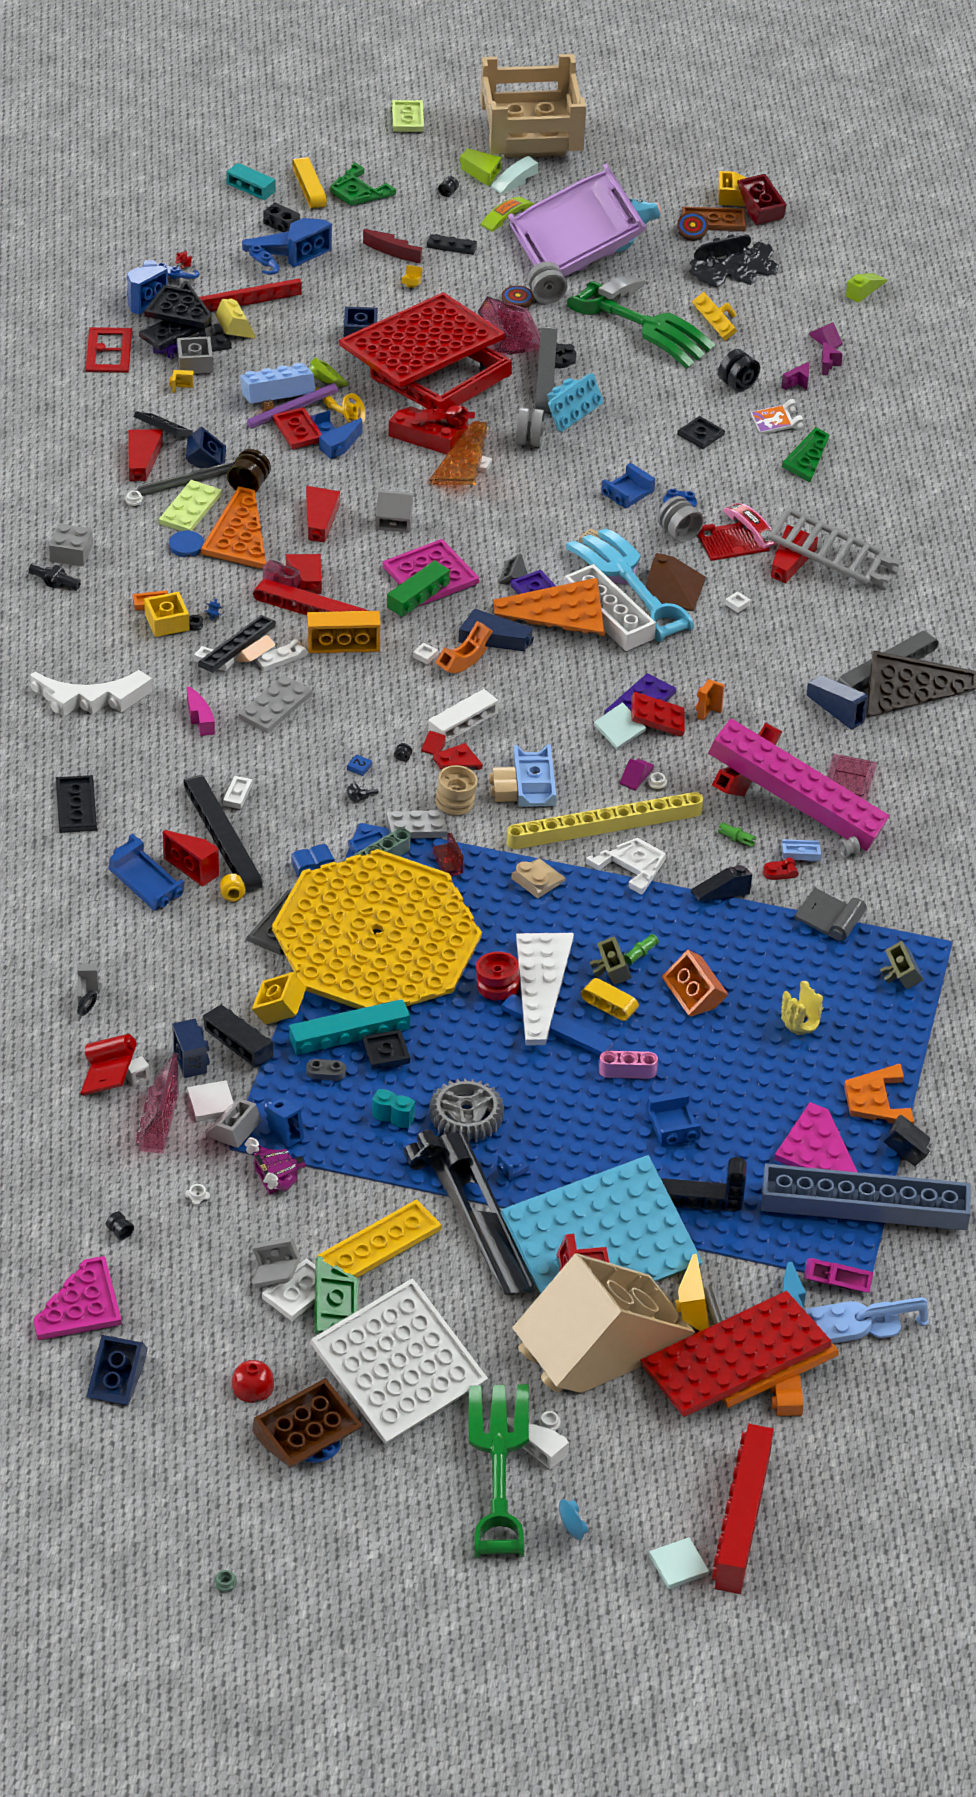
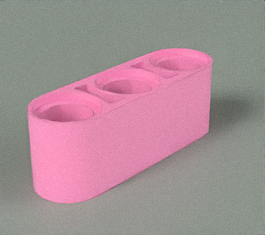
M605 1051L600 1055L599 1073L607 1078H653L657 1074L658 1057L652 1052Z

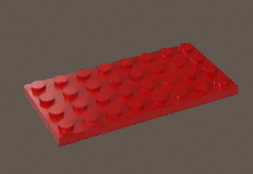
M786 1290L653 1353L640 1361L641 1366L681 1415L686 1417L832 1347L830 1338Z

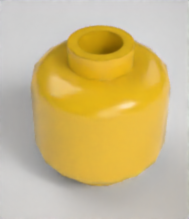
M228 874L221 879L220 892L222 897L229 902H236L243 898L245 886L239 875Z

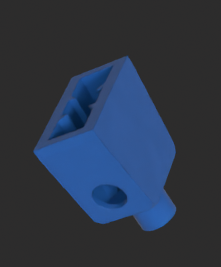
M284 1098L265 1104L264 1111L267 1113L268 1127L287 1148L304 1139L300 1108Z

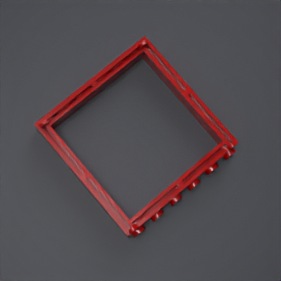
M488 347L467 356L479 363L482 362L488 368L441 396L416 382L399 388L371 367L370 375L376 382H380L427 409H433V412L434 409H445L446 412V409H449L451 406H459L506 377H510L512 374V360Z

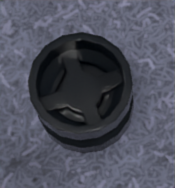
M453 176L446 177L438 186L440 195L447 198L450 197L459 187L458 180Z
M120 1211L112 1213L106 1220V1227L114 1232V1235L119 1240L128 1238L134 1231V1225L129 1220H126V1217Z

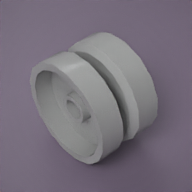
M549 261L536 264L531 268L527 276V282L533 296L540 303L549 304L557 302L567 291V282L556 263Z
M520 408L517 421L516 444L526 445L530 435L531 446L540 447L545 425L544 410L535 409L532 419H530V409Z

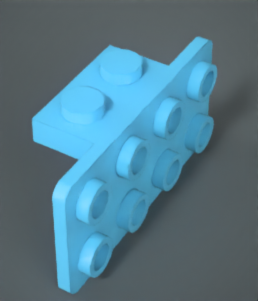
M589 373L580 380L566 379L562 385L554 387L552 392L547 394L548 405L559 432L564 431L603 403L593 373Z

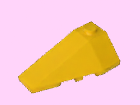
M693 1254L678 1289L679 1299L675 1300L676 1311L681 1312L682 1320L697 1330L702 1331L709 1327L698 1258L697 1254Z

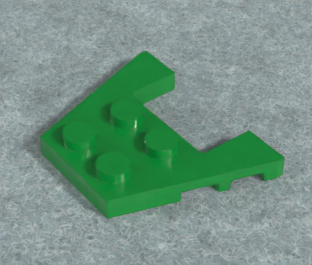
M356 162L351 165L349 170L345 171L342 177H339L330 186L331 193L351 206L396 195V189L388 183L374 189L358 179V176L364 174V168Z

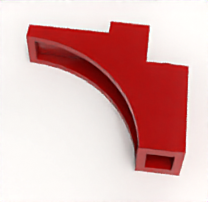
M764 723L758 735L776 745L783 731L769 723ZM728 766L719 769L712 786L726 794L745 796L752 781Z

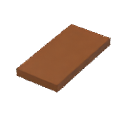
M682 206V215L687 212L702 214L708 221V230L746 231L745 209Z

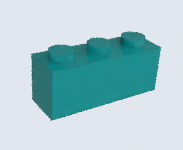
M237 163L226 171L228 185L264 201L276 192V179L245 165Z

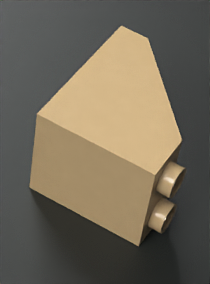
M577 1253L573 1255L512 1327L522 1340V1343L518 1346L520 1352L530 1361L541 1365L544 1369V1372L541 1374L542 1381L551 1390L558 1393L563 1389L583 1393L642 1367L641 1359L695 1333L691 1326L682 1320V1315L676 1311L675 1306L649 1274Z

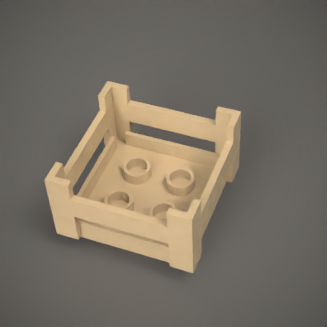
M559 54L558 65L499 68H497V57H482L480 104L481 109L486 110L488 118L490 154H503L504 158L527 156H565L566 151H584L586 103L584 97L581 98L578 87L574 54ZM557 82V90L496 92L497 84Z

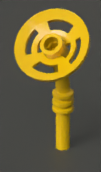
M354 393L347 394L343 399L342 406L338 405L331 396L322 399L329 409L344 415L348 423L351 422L349 419L355 421L359 418L363 419L364 423L366 416L365 407L358 395ZM349 398L353 399L355 403L349 402Z

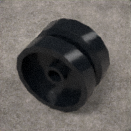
M734 349L721 361L718 368L719 379L734 390L742 392L749 389L758 379L761 366L757 360L743 350Z

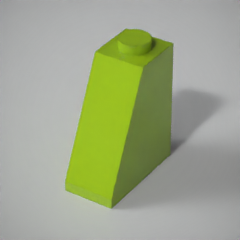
M467 148L460 155L459 162L463 171L485 185L490 186L501 171L502 157Z

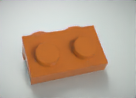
M708 679L704 686L699 688L697 692L699 701L696 705V711H698L697 719L704 721L710 710L722 712L724 684Z

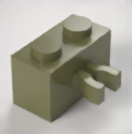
M613 936L597 943L602 959L589 962L592 969H594L592 971L595 977L607 971L613 985L631 979V974L616 937Z
M903 941L885 950L892 965L883 967L880 970L888 984L898 977L905 988L909 989L924 980L911 951Z

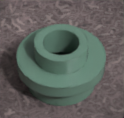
M229 1570L220 1571L214 1578L215 1587L222 1592L233 1590L237 1584L236 1576Z

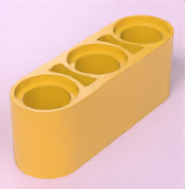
M598 978L592 979L581 991L584 1001L622 1021H626L639 1007V1003L634 997Z

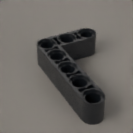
M741 1157L731 1158L728 1161L726 1183L661 1178L675 1207L737 1212L743 1207L747 1162Z

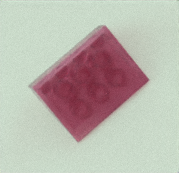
M487 296L477 312L480 317L505 333V339L493 344L495 350L506 354L539 351L540 333L528 309Z
M178 1053L172 1054L155 1077L153 1086H149V1101H145V1116H141V1131L138 1130L136 1135V1143H139L140 1151L164 1154L179 1096Z

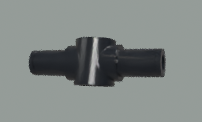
M31 563L28 573L41 577L48 587L67 586L76 591L80 588L81 580L68 576L59 565H53L50 568Z

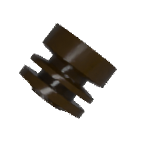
M255 449L241 451L227 472L229 485L235 491L238 487L255 490L256 493L271 472L269 459Z

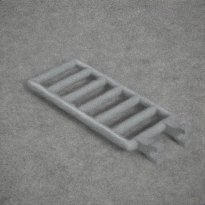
M790 507L784 510L768 535V539L864 584H868L871 581L882 590L887 589L889 585L887 583H889L891 577L875 573L879 565L887 567L890 572L896 574L901 563L899 559L886 557L884 550ZM789 515L798 518V522L786 539L777 536ZM806 522L815 527L801 547L792 542ZM822 529L830 533L818 554L808 549ZM836 537L846 540L834 561L824 557ZM852 544L861 547L862 549L850 568L840 565ZM869 551L878 556L864 576L855 571Z

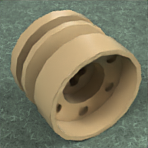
M459 765L444 768L438 777V788L435 798L437 807L451 815L468 813L474 806L478 781L476 774L469 768Z

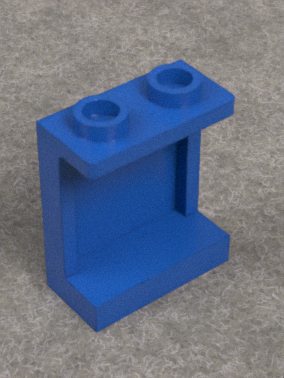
M632 463L627 464L626 473L614 481L602 480L601 493L625 509L655 491V478Z
M688 1091L648 1097L647 1111L661 1146L700 1139L701 1125L695 1122L689 1107Z

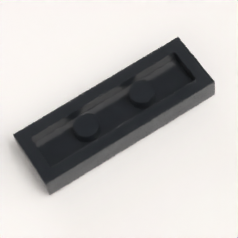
M430 234L427 248L474 255L477 241Z

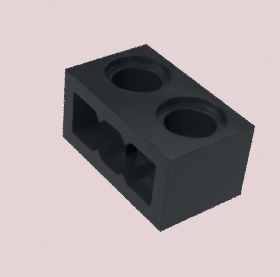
M275 202L263 211V224L280 232H288L290 224L300 220V213Z

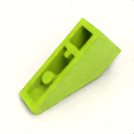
M875 273L856 274L847 281L845 297L859 303L886 283L887 279Z

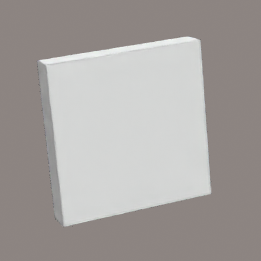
M227 1080L187 1087V1093L196 1121L220 1117L233 1104Z

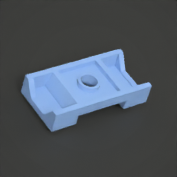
M547 744L540 752H524L518 745H514L513 759L516 770L518 807L556 806L551 744Z

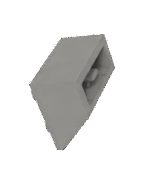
M378 490L375 529L410 533L413 519V493Z
M241 1098L226 1109L205 1133L206 1137L239 1148L261 1122L257 1105Z

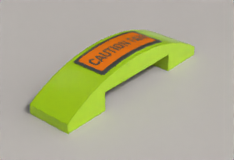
M524 197L510 198L495 207L481 222V226L493 232L503 226V221L508 218L509 214H515L520 210L524 212L533 206L534 203Z

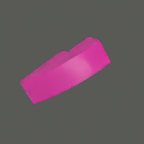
M190 686L187 687V703L191 724L199 725L200 736L215 735V721L209 705L197 691Z
M809 1258L807 1259L803 1279L870 1293L874 1272Z

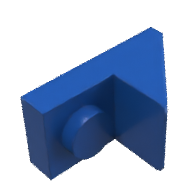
M330 410L311 416L322 434L336 429L330 421Z

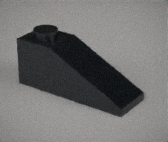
M742 865L729 867L692 888L691 893L698 901L750 895L753 874Z

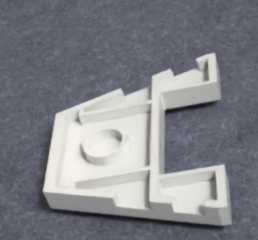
M635 838L617 845L616 849L612 851L604 850L600 852L599 856L593 858L591 855L587 857L586 864L596 870H601L613 861L637 875L629 881V888L642 895L666 860V853L639 838Z

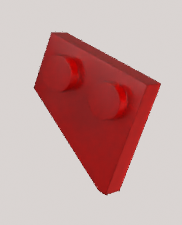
M466 743L433 754V760L441 770L455 765L476 767L477 770H481L483 766Z

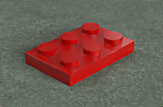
M304 407L273 415L275 425L292 450L319 443V436L322 433Z
M633 693L631 696V721L673 735L683 736L685 733L684 707L645 694Z

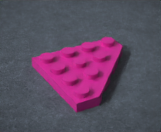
M810 1102L775 1153L774 1160L788 1166L857 1172L829 1110Z
M105 1256L84 1259L76 1273L71 1274L64 1282L63 1288L57 1294L55 1293L46 1303L45 1309L33 1318L37 1340L122 1325Z

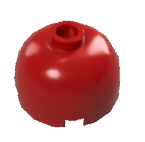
M259 1360L242 1362L232 1375V1389L235 1396L248 1403H255V1400L260 1399L262 1401L266 1400L274 1390V1375L270 1367Z

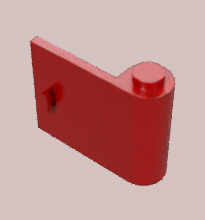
M124 1034L86 1044L85 1056L91 1065L80 1092L81 1095L84 1096L123 1085L137 1046L136 1039L131 1034Z

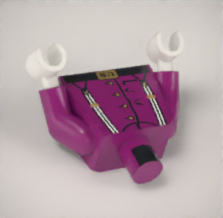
M252 1137L248 1138L245 1142L247 1153L252 1154L254 1152V1168L269 1195L279 1190L288 1191L297 1182V1170L306 1167L303 1156L292 1159L286 1149H266L260 1146L258 1141Z

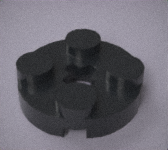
M556 344L555 368H566L571 363L573 365L576 362L577 353L574 345Z

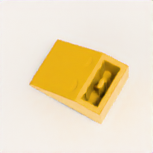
M719 171L718 205L745 206L737 180L746 177L737 172Z

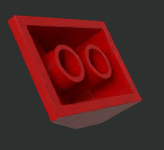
M169 830L162 831L163 858L202 887L219 876V849L216 845L211 844L206 839Z

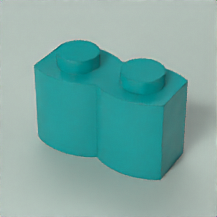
M378 1089L372 1099V1116L380 1121L391 1122L401 1128H409L415 1119V1101L406 1096H397L389 1090Z

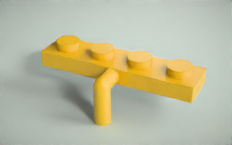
M702 292L691 301L724 341L737 332L735 326L723 314L727 311L732 318L736 317L737 314L729 303H725L718 308L705 292Z

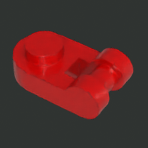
M790 857L784 861L768 862L763 867L764 877L770 880L796 878L799 873L795 867V860Z

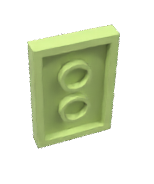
M392 100L393 132H424L423 100Z

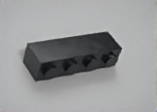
M222 1004L203 1015L204 1029L256 1068L274 1057L272 1040L265 1037L256 1028L250 1026L244 1019L239 1018L232 1010L227 1009Z

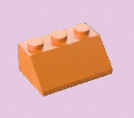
M687 950L662 976L689 1016L715 1009L729 995L702 956L690 950Z

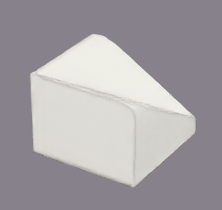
M142 1056L131 1060L126 1074V1079L134 1086L150 1078L149 1064Z

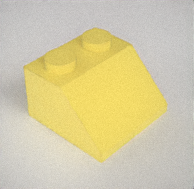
M222 299L215 316L225 334L255 338V334L238 302L233 299Z

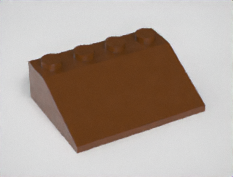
M324 1378L254 1417L252 1432L268 1451L292 1468L361 1429L363 1425L328 1380Z

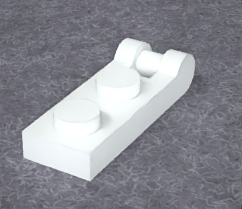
M294 639L288 645L260 655L255 659V662L265 672L306 657L308 651L298 639Z

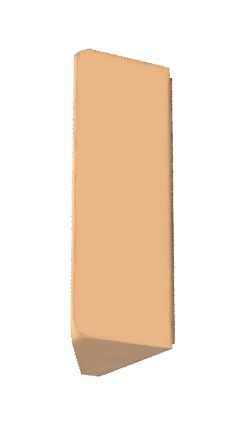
M266 635L241 651L237 661L251 662L274 647L275 643Z

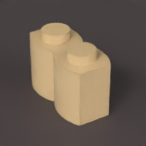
M515 767L493 768V773H489V784H493L490 786L491 797H494L495 802L517 801Z

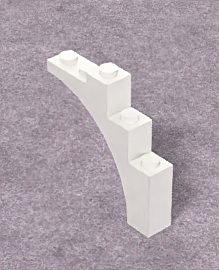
M140 670L116 681L92 685L59 682L47 678L36 671L30 675L32 690L44 696L46 700L51 701V709L63 717L79 706L92 715L108 704L111 708L123 712L152 692V678Z

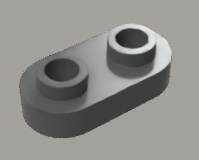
M313 1059L306 1065V1074L312 1079L338 1081L346 1076V1065L337 1060Z

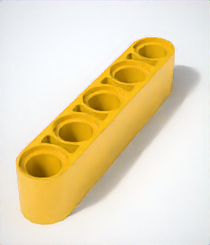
M309 157L292 159L293 171L310 209L326 207L325 192Z

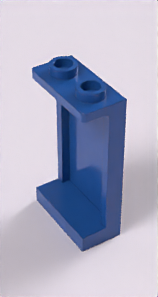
M136 839L110 857L108 869L150 908L156 911L160 907L164 908L169 901L179 898L183 894L185 881L181 879L177 882L142 850L143 842Z

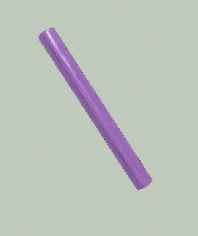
M332 383L251 417L247 420V424L250 428L273 420L274 414L298 409L337 393V386L335 383Z

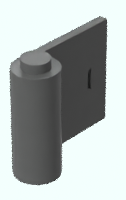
M814 888L794 918L836 940L844 941L867 910V906L859 898H852L846 904Z

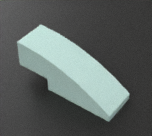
M529 156L519 160L505 170L493 182L491 187L500 194H503L525 184L526 178L538 174V162Z

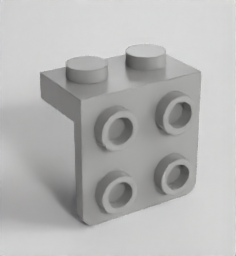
M293 1237L253 1245L252 1250L259 1264L252 1281L254 1287H267L277 1283L285 1284L292 1280L301 1258Z

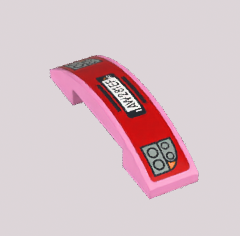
M736 503L723 509V512L733 521L738 519L754 533V540L762 548L765 549L777 544L768 539V535L772 530L771 527L749 506Z

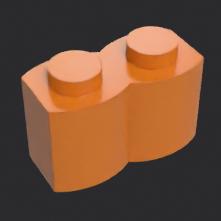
M800 1374L770 1388V1393H774V1396L771 1397V1407L776 1409L777 1416L803 1415Z

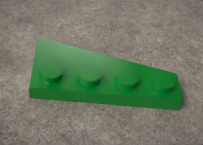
M815 427L783 461L781 467L811 482L830 435Z

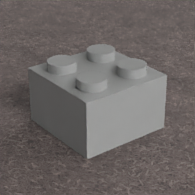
M210 337L177 338L179 370L194 371V374L213 373Z
M58 523L49 544L50 561L84 566L93 546L92 528Z

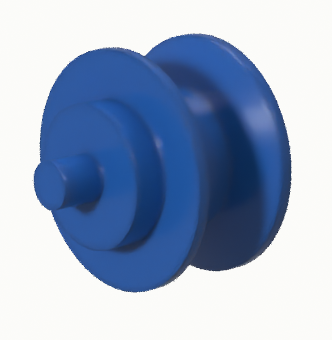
M215 598L213 602L206 603L209 607L208 610H204L211 620H213V617L221 615L219 609L223 608L220 606V603H217L218 599Z

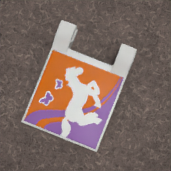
M790 399L783 405L751 412L759 433L767 434L790 428L796 430L804 429L802 415H798L793 419L790 416V413H796L795 400Z

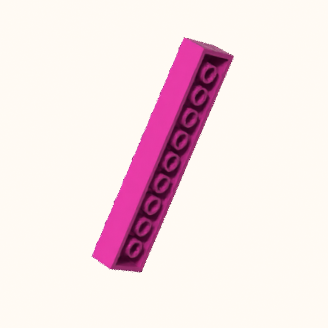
M732 718L716 736L709 749V755L847 840L855 836L858 839L860 848L868 851L890 817L887 813Z

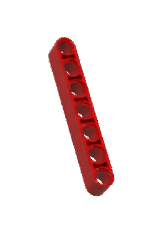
M262 579L253 591V597L257 601L306 616L307 612L368 611L361 607L268 579Z

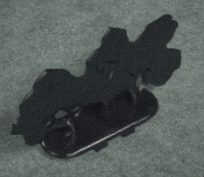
M731 234L725 239L714 238L713 242L701 245L695 251L694 259L690 261L692 268L688 272L693 276H697L699 281L714 287H719L724 283L727 274L732 275L736 280H743L745 283L752 285L757 279L756 272L765 275L776 274L779 264L769 260V257L774 253L770 244L758 241L752 248H747L751 243L750 235L734 236V234ZM727 256L724 259H717L718 257ZM710 259L713 260L712 266H708V261H711Z

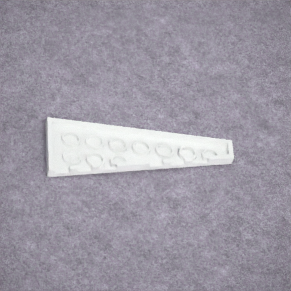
M573 933L516 934L526 1045H546L551 1020L553 1019L565 968L567 967L568 957L571 952Z

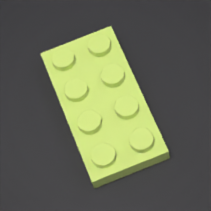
M190 480L159 518V524L179 531H193L222 495V489Z

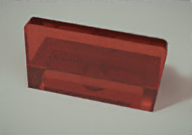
M447 833V844L433 846V854L443 872L449 873L450 876L462 874L464 856L453 834Z

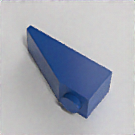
M359 418L320 435L319 449L330 459L346 453L363 433V419Z

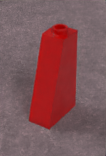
M128 430L129 481H147L163 446V430Z
M306 486L308 540L326 542L340 506V491Z
M787 525L782 538L786 539L794 527ZM800 530L792 543L802 547L810 534ZM818 537L814 539L808 549L814 553L817 550ZM779 544L772 563L771 577L787 583L809 558Z

